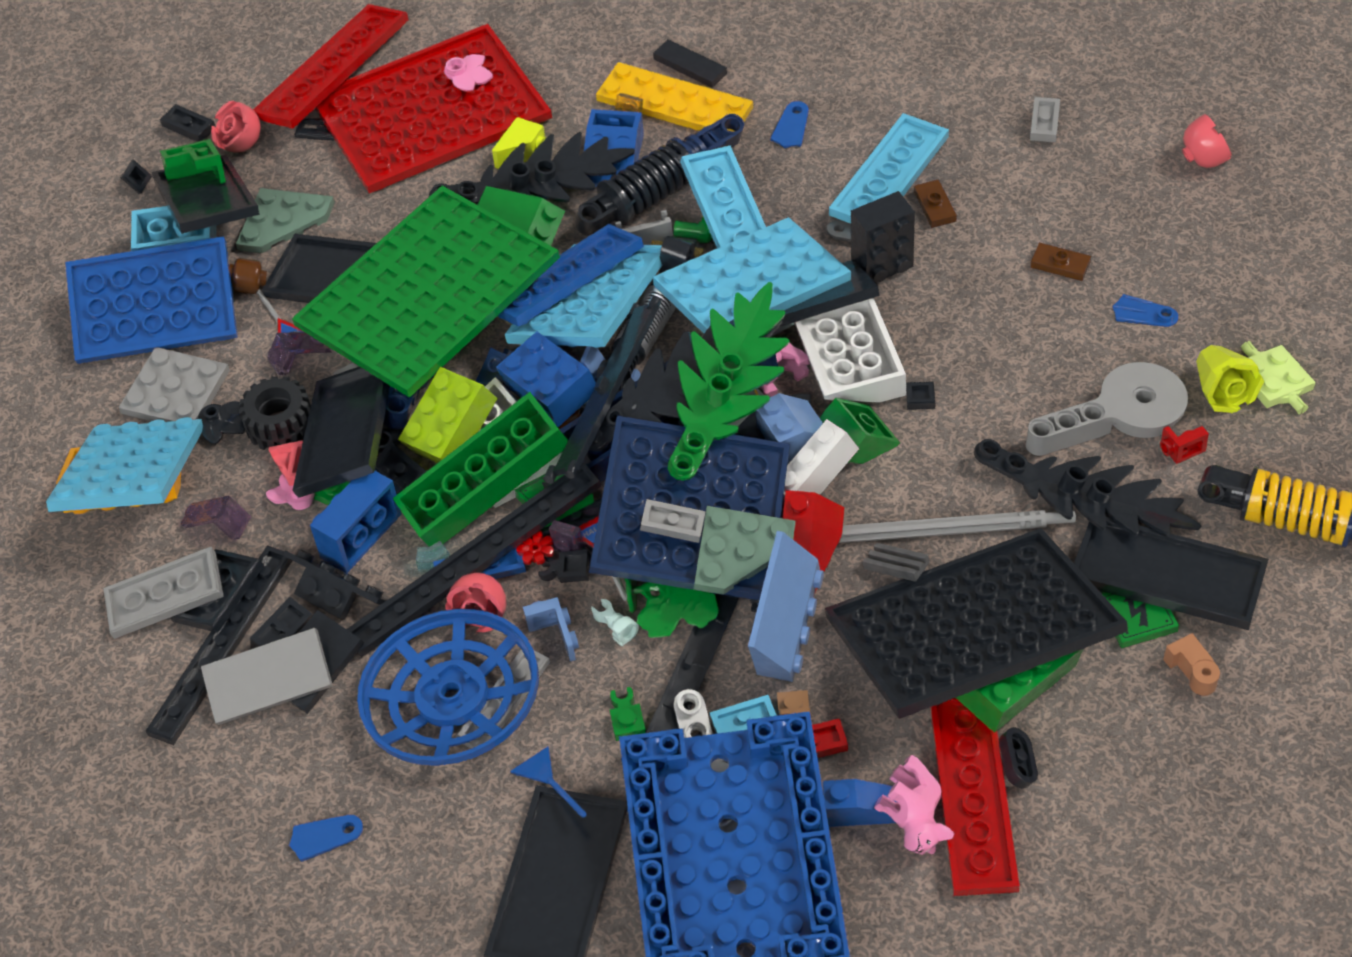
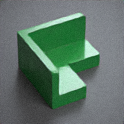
M210 139L160 151L167 180L213 171L221 184L226 183L220 154Z

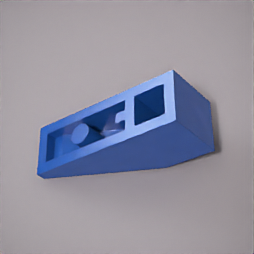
M858 779L823 781V796L828 826L896 823L886 812H879L874 808L877 800L882 795L888 797L893 786Z

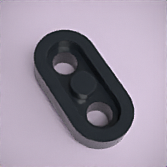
M1016 727L1009 728L999 738L1005 774L1012 785L1025 789L1038 778L1032 743L1023 730Z

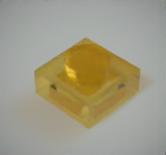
M619 93L616 96L615 111L642 113L644 99Z

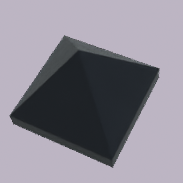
M132 159L120 178L138 194H141L152 175Z

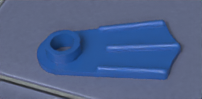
M794 101L786 106L771 136V142L779 144L784 149L792 146H802L809 112L808 106L804 102Z
M1125 294L1113 305L1116 321L1169 327L1178 321V313L1173 308ZM1163 313H1168V314H1170V316L1166 317V316H1163L1162 314H1163Z
M345 815L295 825L289 846L296 853L299 860L303 862L356 840L363 831V823L355 815ZM354 826V830L351 833H344L347 827Z

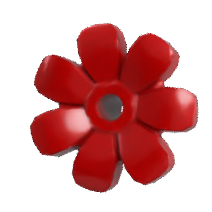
M538 531L532 536V539L528 538L516 547L517 554L523 556L522 561L524 564L530 565L532 562L537 565L543 564L545 562L544 556L552 557L554 554V549L551 547L553 540L550 536L543 538L542 532Z

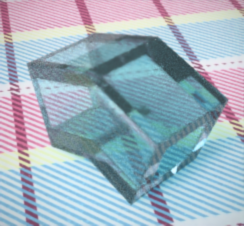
M440 541L430 547H417L416 565L418 572H428L434 567L433 561L446 559L450 556L449 551Z

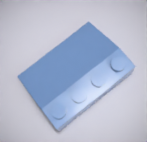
M781 531L776 533L748 648L757 675L793 682L795 673H800L802 668L803 655H800L801 646L808 643L810 627H807L809 616L813 617L815 614L817 599L813 597L815 589L821 588L824 571L820 570L816 557Z

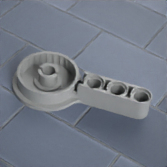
M1146 362L1124 364L1115 368L1106 376L1098 398L1031 420L1028 426L1026 449L1033 455H1046L1111 433L1112 425L1119 431L1134 437L1151 438L1162 435L1163 428L1169 426L1172 429L1184 415L1188 404L1186 387L1177 375L1162 366Z

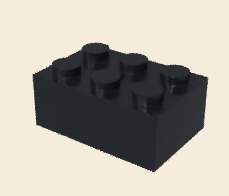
M899 191L851 210V260L854 259L875 283L882 282L892 275L906 272L909 268L914 267L915 211Z

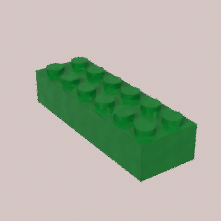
M529 392L397 494L393 500L418 536L435 551L563 452L568 440L531 392Z

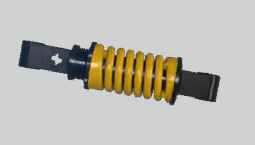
M1218 465L1208 466L1203 472L1197 489L1198 496L1207 503L1240 510L1241 521L1247 520L1261 523L1264 520L1266 526H1272L1275 522L1277 529H1283L1286 525L1288 532H1294L1298 527L1300 535H1306L1309 531L1310 537L1314 539L1322 531L1321 537L1323 541H1330L1331 543L1341 545L1343 548H1346L1352 540V492L1342 490L1337 494V490L1333 487L1329 488L1326 492L1325 486L1321 484L1317 485L1314 490L1312 482L1308 481L1303 486L1302 480L1298 478L1291 485V478L1289 476H1283L1279 483V475L1277 473L1270 474L1269 471L1259 469L1257 466H1254L1251 474L1234 471Z

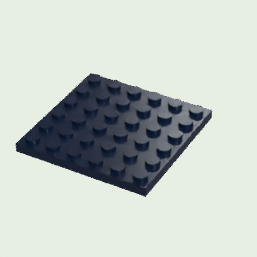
M617 416L589 573L694 590L703 527L699 543L640 531L646 500L649 499L706 511L707 506L780 518L790 444L738 435L713 440L695 476L689 480L682 481L673 478L669 474L668 462L686 427ZM768 565L751 578H745L735 584L733 589L722 595L760 600Z

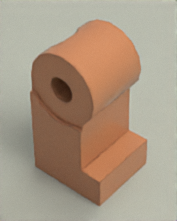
M1193 633L1166 646L1163 660L1170 669L1178 665L1190 680L1189 684L1193 692L1198 695L1207 696L1216 690L1220 670Z

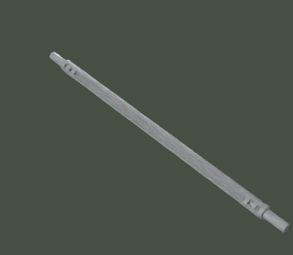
M1045 510L844 525L842 538L839 543L1046 528L1047 524L1076 522L1075 511H1073L1072 519L1067 520L1058 512L1046 513Z

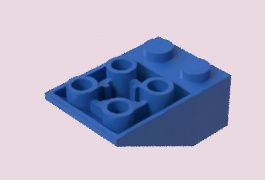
M591 109L586 129L584 151L600 139L608 137L607 150L616 148L635 149L634 155L613 164L617 169L616 174L626 169L627 166L634 164L638 160L644 137L642 113ZM613 175L587 176L597 187L600 181L609 180Z

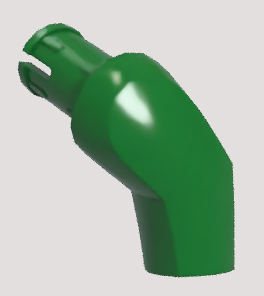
M702 217L699 223L675 221L674 237L697 239L699 244L709 243L713 240L704 217Z

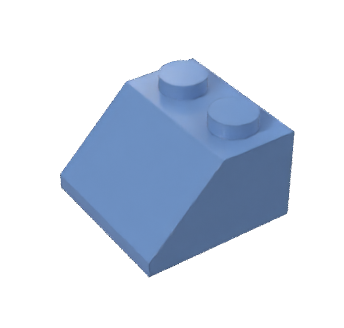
M780 393L770 397V401L766 405L755 411L757 427L766 440L790 444L788 462L792 461L823 424L807 400Z

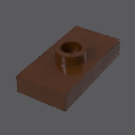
M939 179L914 185V194L931 228L956 222L957 215Z
M1039 242L1031 260L1030 268L1083 281L1091 263V256Z

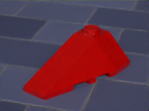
M786 490L783 519L796 521L793 540L816 557L820 570L825 571L836 546L842 538L845 507L816 492Z

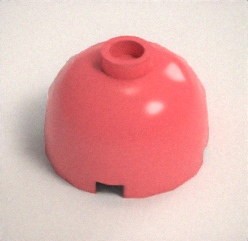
M229 101L217 112L215 118L219 120L216 127L212 126L211 129L212 140L216 146L228 152L238 153L247 151L257 142L260 136L261 125L260 119L252 108L241 102Z
M1206 114L1194 120L1185 130L1183 136L1185 147L1182 149V152L1189 163L1194 160L1200 167L1214 168L1231 159L1230 156L1232 155L1224 137L1213 128L1216 125Z
M471 573L462 576L452 585L447 595L445 609H475L503 617L506 609V595L501 584L493 577L484 573ZM465 624V629L466 625L480 627L476 632L484 633L493 630V628L482 625Z

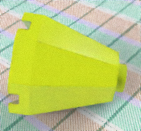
M1210 345L1200 352L1196 360L1202 391L1214 411L1234 413L1241 409L1239 405L1246 402L1249 405L1255 401L1264 383V379L1259 373L1258 366L1252 359L1222 346Z

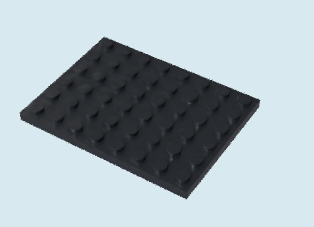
M1042 528L923 571L916 582L902 579L825 608L826 618L899 719L1128 632L1127 621Z

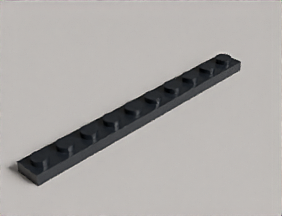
M582 462L579 471H577L573 479L563 475L347 628L348 631L364 642L358 654L362 658L383 643L394 632L446 598L452 585L459 578L471 573H481L601 487L600 480Z

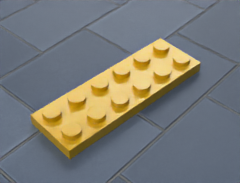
M620 62L616 64L596 93V99L599 102L633 112H641L643 115L698 131L708 125H712L727 114L739 115L745 121L753 109L752 100Z

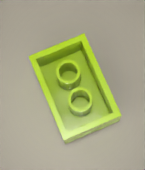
M440 367L398 440L414 453L439 463L481 429L498 398L483 384Z

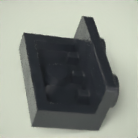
M391 441L376 460L375 471L393 480L396 495L427 472L426 469Z

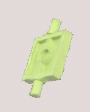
M1250 341L1245 342L1241 346V350L1255 362L1260 370L1259 373L1264 379L1257 398L1266 408L1277 404L1290 403L1298 414L1304 413L1308 409V405L1302 401L1300 396L1313 390L1316 382L1282 345L1260 352Z

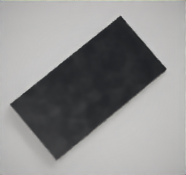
M227 155L220 156L226 183L223 184L219 182L213 171L174 180H167L164 169L152 172L154 183L181 234L260 215L258 204Z
M295 233L263 287L262 292L268 298L310 303L376 243Z
M854 259L844 262L842 264L851 271V280L784 310L785 316L782 319L781 326L880 296L878 285Z
M360 366L316 381L292 489L298 498L372 474L375 471L390 385Z
M1106 517L1107 527L1105 530H1100L1089 521L1074 564L1099 591L1249 631L1266 572L1268 558L1171 533L1163 535L1152 528L1138 525L1139 533L1134 536L1109 517Z
M536 785L484 957L587 956L627 813V801L565 790L586 812V817L582 818L554 788Z

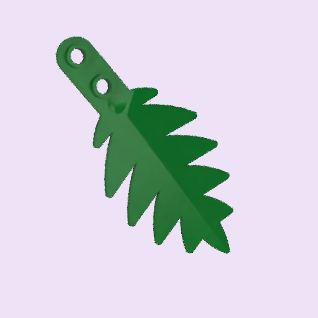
M772 282L764 285L751 302L740 293L735 294L733 308L734 326L715 309L710 310V326L717 351L695 331L691 332L692 349L703 380L683 361H678L679 379L689 409L682 403H677V413L681 422L686 427L668 462V472L677 480L685 481L695 476L713 440L723 439L738 432V426L727 424L750 415L770 401V396L743 394L771 382L784 372V367L754 366L774 356L789 344L788 338H762L785 316L784 310H769L773 292Z

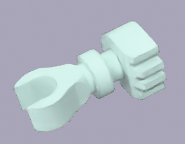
M601 599L602 606L606 610L599 612L594 607H591L593 617L598 622L606 623L613 630V640L620 646H624L636 636L639 625L630 617H624L622 614L616 613L609 600Z

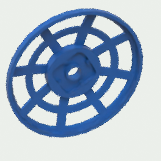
M475 609L439 611L406 624L390 635L373 653L362 672L358 686L357 702L359 714L368 734L374 742L388 754L398 759L419 765L439 766L459 763L490 751L506 740L521 725L536 698L539 685V668L534 650L527 637L518 627L505 618ZM465 624L490 627L504 633L507 637L495 650L486 644L465 640ZM453 625L452 641L433 645L420 653H417L408 644L409 640L428 630ZM517 644L528 661L531 679L514 684L512 670L504 657ZM398 650L408 662L396 675L391 689L374 688L373 683L381 667ZM452 651L451 660L441 662L433 667H430L425 662L436 655ZM464 651L477 652L488 657L479 667L463 660ZM498 665L503 673L505 686L488 688L485 676ZM416 669L421 678L416 684L415 691H401L406 679ZM449 690H459L453 697H444L445 693ZM529 692L523 707L516 717L504 729L498 727L496 724L507 712L512 697ZM503 698L498 710L491 719L486 718L480 713L487 700ZM370 699L389 701L390 716L397 729L383 736L377 732L371 717ZM399 702L416 703L420 714L405 724L400 715ZM471 721L478 727L477 730L467 735L452 738L454 726ZM428 722L441 727L439 739L424 737L415 731ZM485 733L492 737L487 742L470 750L447 755L449 748L452 746L468 743ZM407 737L418 744L436 747L434 756H418L400 751L390 744Z

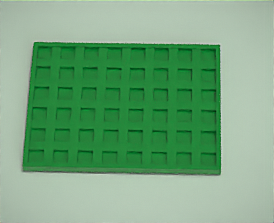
M441 186L292 318L295 327L410 398L440 367H443L551 267L560 258L559 250L448 188Z

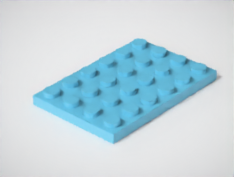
M788 217L653 277V283L701 332L705 333L710 326L711 309H715L728 322L734 319L733 308L736 293H740L751 302L764 285L772 282L773 292L769 310H786L850 281L851 271Z
M644 245L632 257L622 260L613 269L600 274L591 283L575 290L571 296L561 299L552 305L549 310L533 317L527 324L519 327L512 324L504 334L507 343L522 345L538 331L555 345L605 347L628 315L633 303L637 302L661 268L660 251L662 245Z
M184 417L170 422L159 419L146 424L127 422L121 426H111L110 424L96 426L47 499L48 512L164 503L202 433V419L192 420V418Z

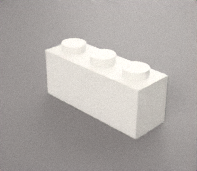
M825 420L787 465L783 494L784 501L786 490L816 492L820 495L859 450L847 432L829 420Z

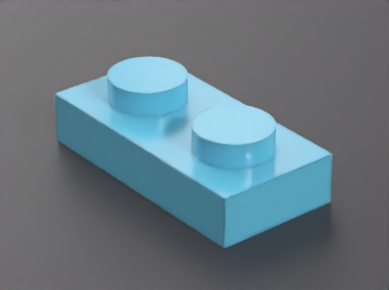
M769 695L710 712V720L716 734L747 730L746 720L777 716Z

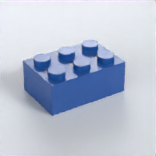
M538 331L496 366L506 387L520 398L531 392L557 427L590 399L596 384L587 367Z
M376 471L351 480L341 493L334 496L326 509L315 516L310 524V528L320 559L345 573H348L402 514L400 508L393 500L396 496L393 480Z

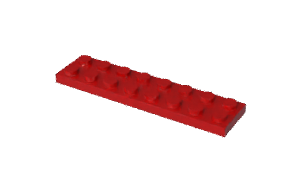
M368 4L253 109L260 121L293 129L409 21L407 12Z
M957 698L930 707L939 785L941 787L944 826L950 828L954 833L952 839L946 840L953 896L1019 892L1020 884L998 732L989 729Z

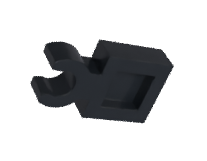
M588 549L559 552V559L556 560L552 557L544 556L545 562L541 565L543 567H550L546 571L538 572L539 577L543 581H551L556 576L561 583L589 581L591 554Z

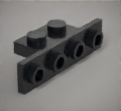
M298 549L297 553L285 550L283 556L306 567L294 595L338 618L346 619L357 594L380 605L388 600L382 597L384 591L371 585H367V588L359 585V578L348 573H344L343 576L336 573L337 567L321 561L320 564L312 561L314 555Z

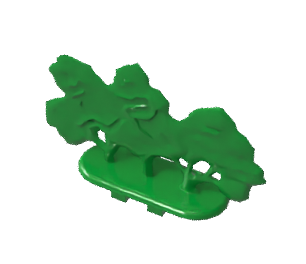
M625 579L628 606L631 613H634L637 609V593H641L647 598L646 606L637 616L636 623L642 629L648 631L650 638L670 636L682 618L690 625L703 628L718 615L716 595L713 593L649 582L637 586V580ZM650 591H659L660 594L659 596H652Z

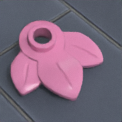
M468 55L463 59L458 57L451 58L446 62L444 68L445 76L453 80L454 86L462 91H473L475 85L485 84L493 78V74L482 67L485 60L483 55Z
M283 474L279 478L280 486L266 491V496L271 502L275 504L288 503L296 510L310 507L314 502L313 498L315 496V493L298 498L292 491L293 486H289Z

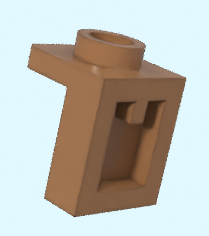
M808 690L777 692L779 715L810 711Z

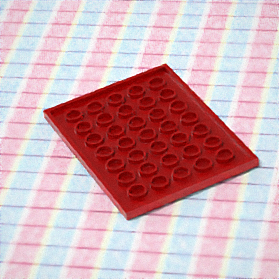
M488 23L347 79L315 108L369 194L500 140L517 117L537 124L552 118V111ZM474 54L485 56L482 67L489 70L493 74V78L485 84L475 85L473 91H462L456 88L453 80L445 76L444 68L449 59L456 57L463 59L468 55Z

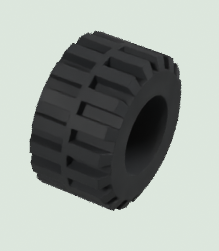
M278 376L271 377L270 380L265 378L260 380L261 383L251 385L250 391L244 392V399H240L239 413L246 434L254 445H259L260 449L265 450L267 447L304 439L311 404L306 389L303 385H299L298 381L295 379L290 381L289 377L284 376L282 379H278ZM284 411L280 414L270 416L275 412Z

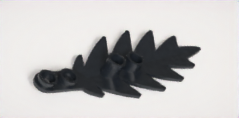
M577 132L562 146L551 161L554 134H550L537 147L526 163L523 162L525 143H521L505 159L494 177V166L489 165L483 173L480 182L463 181L453 185L439 183L432 187L429 197L441 186H444L467 200L478 204L485 187L489 186L526 195L532 194L548 200L569 202L570 196L561 186L593 191L596 185L587 175H615L617 169L613 164L634 155L635 149L616 148L607 150L608 137H604L580 155L582 133Z
M782 320L762 338L772 336L781 326ZM709 326L702 338L717 351L711 326ZM688 331L682 334L674 347L666 370L662 351L657 348L648 359L638 380L637 387L632 378L627 380L623 389V399L608 410L589 451H602L613 441L616 425L614 421L617 416L662 423L653 413L679 418L676 409L679 402L689 409L679 379L678 361H683L702 380L703 378L695 360L691 335Z
M984 439L974 448V456L981 464L1022 484L1027 495L1033 500H1036L1040 493L1045 501L1067 520H1071L1073 517V503L1078 511L1100 530H1105L1107 527L1105 512L1115 523L1134 536L1139 533L1138 520L1163 535H1169L1170 527L1188 530H1200L1202 527L1194 519L1176 511L1182 505L1184 499H1146L1161 484V479L1137 481L1116 487L1133 471V465L1115 467L1088 475L1100 462V456L1077 459L1052 467L1057 460L1055 456L1032 464L1023 455L1006 451L998 442L992 439Z

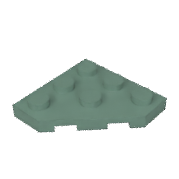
M260 188L255 199L260 215L246 219L236 242L237 250L264 253L272 249L271 245L282 240L286 242L292 239L295 233L303 234L304 229L314 224L319 226L327 222L335 203L333 196Z
M707 506L694 590L725 594L733 589L735 584L745 578L749 579L765 569L769 564L777 531L784 532L793 539L796 521Z

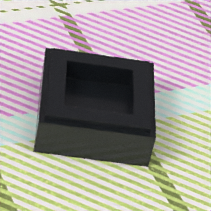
M934 381L906 382L907 410L935 409Z

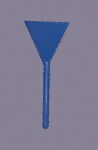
M548 746L510 771V773L550 784L582 818L586 817V812L553 779Z

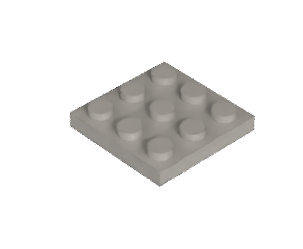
M155 348L118 407L120 413L148 421L161 419L165 422H170L184 417L192 418V420L199 419L200 411L205 406L211 404L230 371L229 366L222 362Z

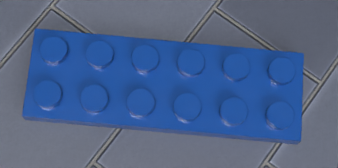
M606 225L560 254V258L497 317L518 327L527 324L533 317L549 310L552 305L561 299L571 296L575 290L591 283L600 274L613 269L622 260L632 257L636 251L644 247L642 238L613 225Z

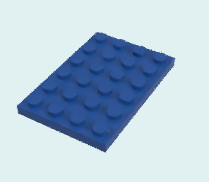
M224 236L65 262L74 357L77 364L153 352L155 348L172 349L238 338L227 244Z

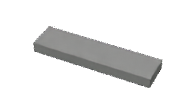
M521 649L509 665L512 670L514 684L531 679L528 661ZM534 651L540 677L550 664V660L548 657ZM503 674L493 687L505 686ZM528 692L512 697L507 712L496 724L498 727L502 728ZM503 698L487 700L480 713L486 718L491 719L498 710ZM468 721L456 735V738L467 735L477 730L478 727L471 721ZM485 733L481 737L463 745L472 749L487 742L492 737Z

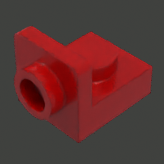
M1167 426L1162 430L1160 447L1166 456H1170L1178 464L1206 452L1209 433L1203 426H1200L1194 430H1187L1177 437L1173 430Z

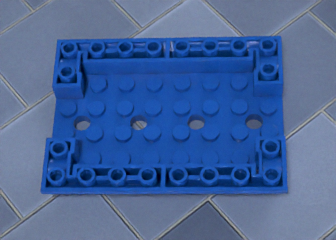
M810 711L746 720L747 730L684 738L683 728L619 737L646 957H741L737 954L736 950L742 943H750L755 947L756 951L751 957H850ZM717 759H723L728 762L729 766L723 772H716L711 768L712 762ZM724 819H733L737 823V828L732 832H724L719 828V824ZM733 880H741L746 884V889L741 894H733L728 890L729 883Z

